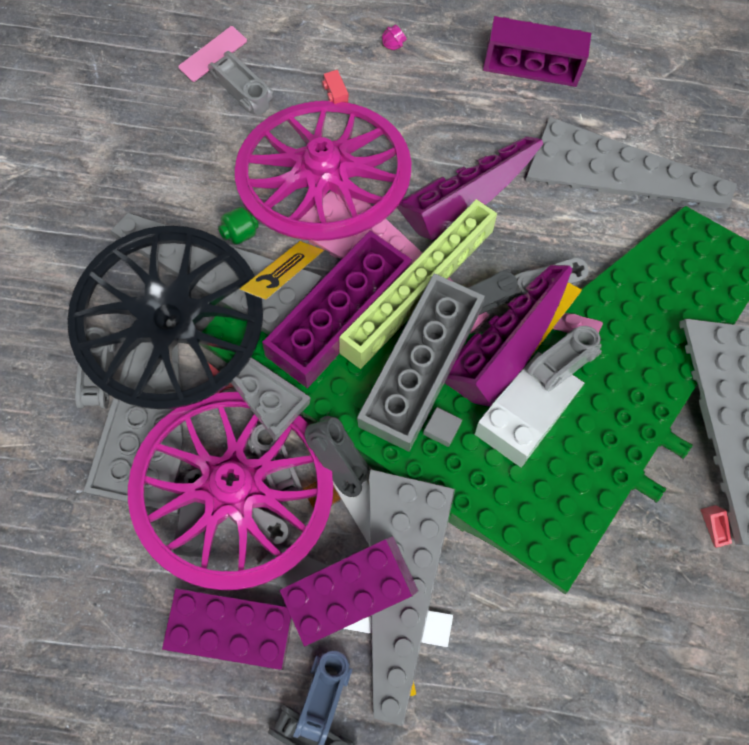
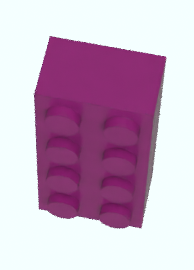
M494 16L483 71L577 87L589 57L592 33Z
M393 536L280 589V593L304 647L408 599L418 592V588Z
M175 588L162 650L284 670L293 620L287 607Z

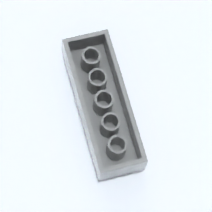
M435 273L433 274L357 417L359 428L410 452L482 310L484 295Z

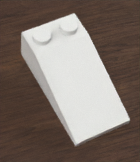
M539 352L497 398L478 422L475 432L477 437L521 468L584 385L583 381L571 375L548 392L545 389L544 383L535 375L531 376L527 372L531 364L542 355Z

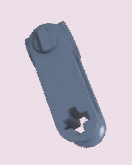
M329 651L322 653L321 656L316 655L310 671L314 675L293 737L298 738L302 736L317 742L318 745H324L343 686L347 687L352 673V669L349 668L350 663L342 653ZM325 667L334 668L338 675H330L325 670Z

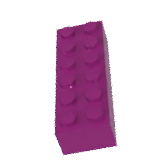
M370 230L262 342L265 357L308 389L340 354L339 337L412 265V259Z

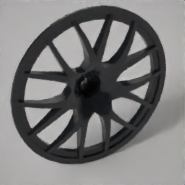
M173 225L151 227L130 233L102 250L89 263L78 279L70 300L67 318L68 335L74 356L84 373L95 385L113 398L129 405L148 409H174L201 402L228 386L245 368L255 352L263 325L262 298L245 292L248 315L216 306L217 303L253 279L255 275L245 259L233 247L205 231ZM159 244H185L178 277L167 287L161 282L159 275ZM152 246L149 274L127 257V255L139 249ZM192 246L217 256L190 273ZM122 260L144 283L145 296L131 297L108 284L102 277L112 266ZM223 262L231 268L239 279L201 299L191 298V291L199 280ZM97 284L119 301L88 308L90 298ZM102 314L131 315L136 319L131 327L88 341L86 317ZM215 316L247 322L245 335L240 346L209 336L197 330L195 325L203 317ZM175 320L176 326L174 328L171 326L167 328L166 321ZM123 343L106 373L97 363L91 348ZM141 343H153L154 348L135 390L122 385L112 378L123 360L133 349ZM178 343L189 344L198 356L209 379L205 383L185 391H181L172 364L171 351ZM199 343L236 352V354L227 366L213 377ZM161 360H163L176 393L155 394L143 392Z

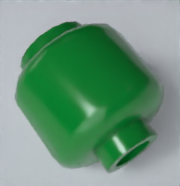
M238 207L224 213L220 218L221 225L218 226L223 240H229L234 245L253 238L256 235V229L259 228L257 219L243 207Z

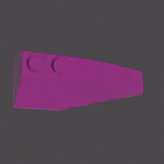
M526 136L499 149V155L484 156L478 159V165L466 169L463 166L455 170L457 175L447 180L443 176L403 199L397 208L418 235L429 240H435L476 199L486 205L496 197L530 162L543 145L542 139Z
M550 265L526 287L528 292L525 295L514 298L507 304L510 309L500 318L494 316L488 322L490 327L482 335L477 332L462 348L445 384L472 403L491 407L517 377L539 345L562 299L572 272L571 266Z

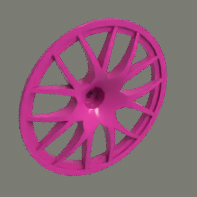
M314 101L283 109L265 119L251 131L244 140L236 158L235 183L242 203L266 227L286 236L303 240H335L357 235L374 227L399 206L410 184L412 162L407 143L401 133L378 113L352 103L340 102L334 104L333 101ZM321 112L314 135L294 117ZM327 112H339L350 115L343 135L336 141L323 137ZM355 116L377 127L373 131L351 139ZM287 120L307 146L298 149L286 146L269 131ZM383 134L393 146L390 150L369 157H354L351 155L354 151ZM264 136L280 153L252 155ZM396 155L398 163L396 174L374 168ZM250 163L292 167L291 171L280 176L249 179ZM358 176L393 183L384 197L359 188L348 178ZM252 187L279 189L264 203ZM308 187L304 200L289 218L271 209L295 190ZM329 190L340 195L351 218L326 223L323 211V198ZM352 198L375 205L357 215ZM314 205L316 206L320 223L298 221Z
M238 392L216 393L201 402L176 408L161 419L148 433L137 451L130 470L128 506L137 536L150 556L162 568L177 578L203 588L239 590L268 583L294 568L307 556L320 538L329 518L333 499L332 471L323 467L313 450L309 448L305 439V430L309 424L301 416H298L290 424L271 449L261 458L247 459L244 451L259 419L254 414L236 442L224 407H250ZM218 408L228 444V450L222 457L210 456L202 446L191 422V417ZM186 421L190 437L198 455L162 445L161 442L172 430ZM291 430L299 436L310 453L309 456L273 461L283 447ZM157 450L196 467L201 471L202 476L194 483L178 484L146 476L151 459ZM308 463H314L317 475V489L279 491L269 489L263 482L269 474ZM229 473H234L235 478L239 479L238 481H233L232 486H227L226 481L222 480L223 478H228ZM145 483L162 490L180 494L179 497L147 515L144 496ZM317 496L314 511L307 526L279 503ZM194 502L205 504L204 515L192 528L167 546L163 544L155 533L151 522ZM266 507L290 522L302 534L284 553H281L257 527L252 518L253 508ZM229 517L238 526V571L209 570V556L217 527ZM206 530L201 567L183 560L172 552V550L182 546ZM248 532L276 558L263 565L244 570Z

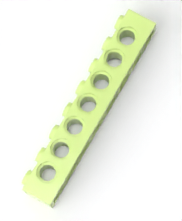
M476 199L339 337V353L361 369L411 317L433 274L435 273L448 279L493 232L497 213Z

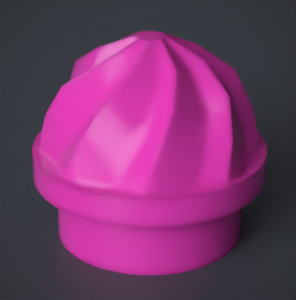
M396 24L392 27L388 26L382 35L383 45L391 50L403 47L402 43L407 40L402 30Z

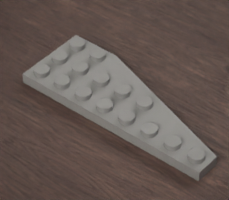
M167 320V328L169 326L174 328L176 326L175 320ZM152 342L141 343L128 354L119 383L134 390L136 389L154 348ZM177 344L171 352L172 364L180 385L179 344ZM161 360L143 392L155 394L176 393L163 360ZM113 398L84 492L128 503L130 470L140 445L155 425L176 408H141ZM182 423L167 435L161 442L162 445L183 451ZM156 450L149 464L146 476L177 483L183 461ZM145 483L144 496L146 507L158 510L166 505L169 491Z

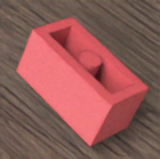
M338 69L323 74L324 80L322 85L324 90L327 89L328 100L330 102L333 101L334 104L340 102L348 103L349 94Z

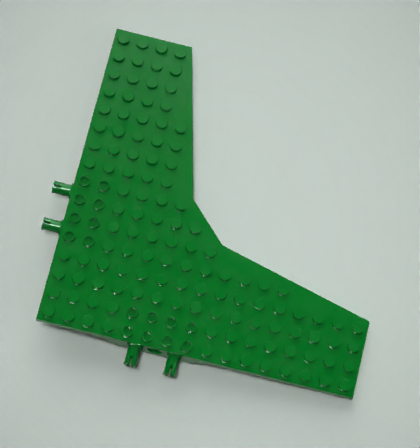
M685 206L581 289L580 294L564 314H576L603 322L599 331L600 344L602 345L600 350L602 352L594 360L587 362L572 374L583 381L584 385L522 468L475 435L478 422L490 407L472 403L445 383L410 452L358 427L357 417L409 319L361 369L339 354L308 389L265 357L262 342L269 335L261 331L260 339L251 358L311 397L310 404L301 413L303 416L314 423L319 422L324 416L339 419L354 443V447L372 470L455 489L448 520L450 524L462 532L465 531L497 548L560 592L566 594L630 491L636 489L655 503L663 496L662 493L667 488L644 475L645 471H643L657 448L663 446L681 459H684L689 453V449L692 448L693 444L671 432L672 429L670 428L697 385L696 380H693L691 371L695 370L691 354L686 353L685 346L688 345L684 328L680 329V321L691 319L732 325L736 323L749 302V241ZM215 316L202 332L240 346L245 335L247 322ZM552 329L526 365L538 352L541 354L545 353L568 333ZM476 333L468 335L463 347ZM200 344L226 363H229L236 354V352ZM436 408L462 419V423L449 447L423 435Z

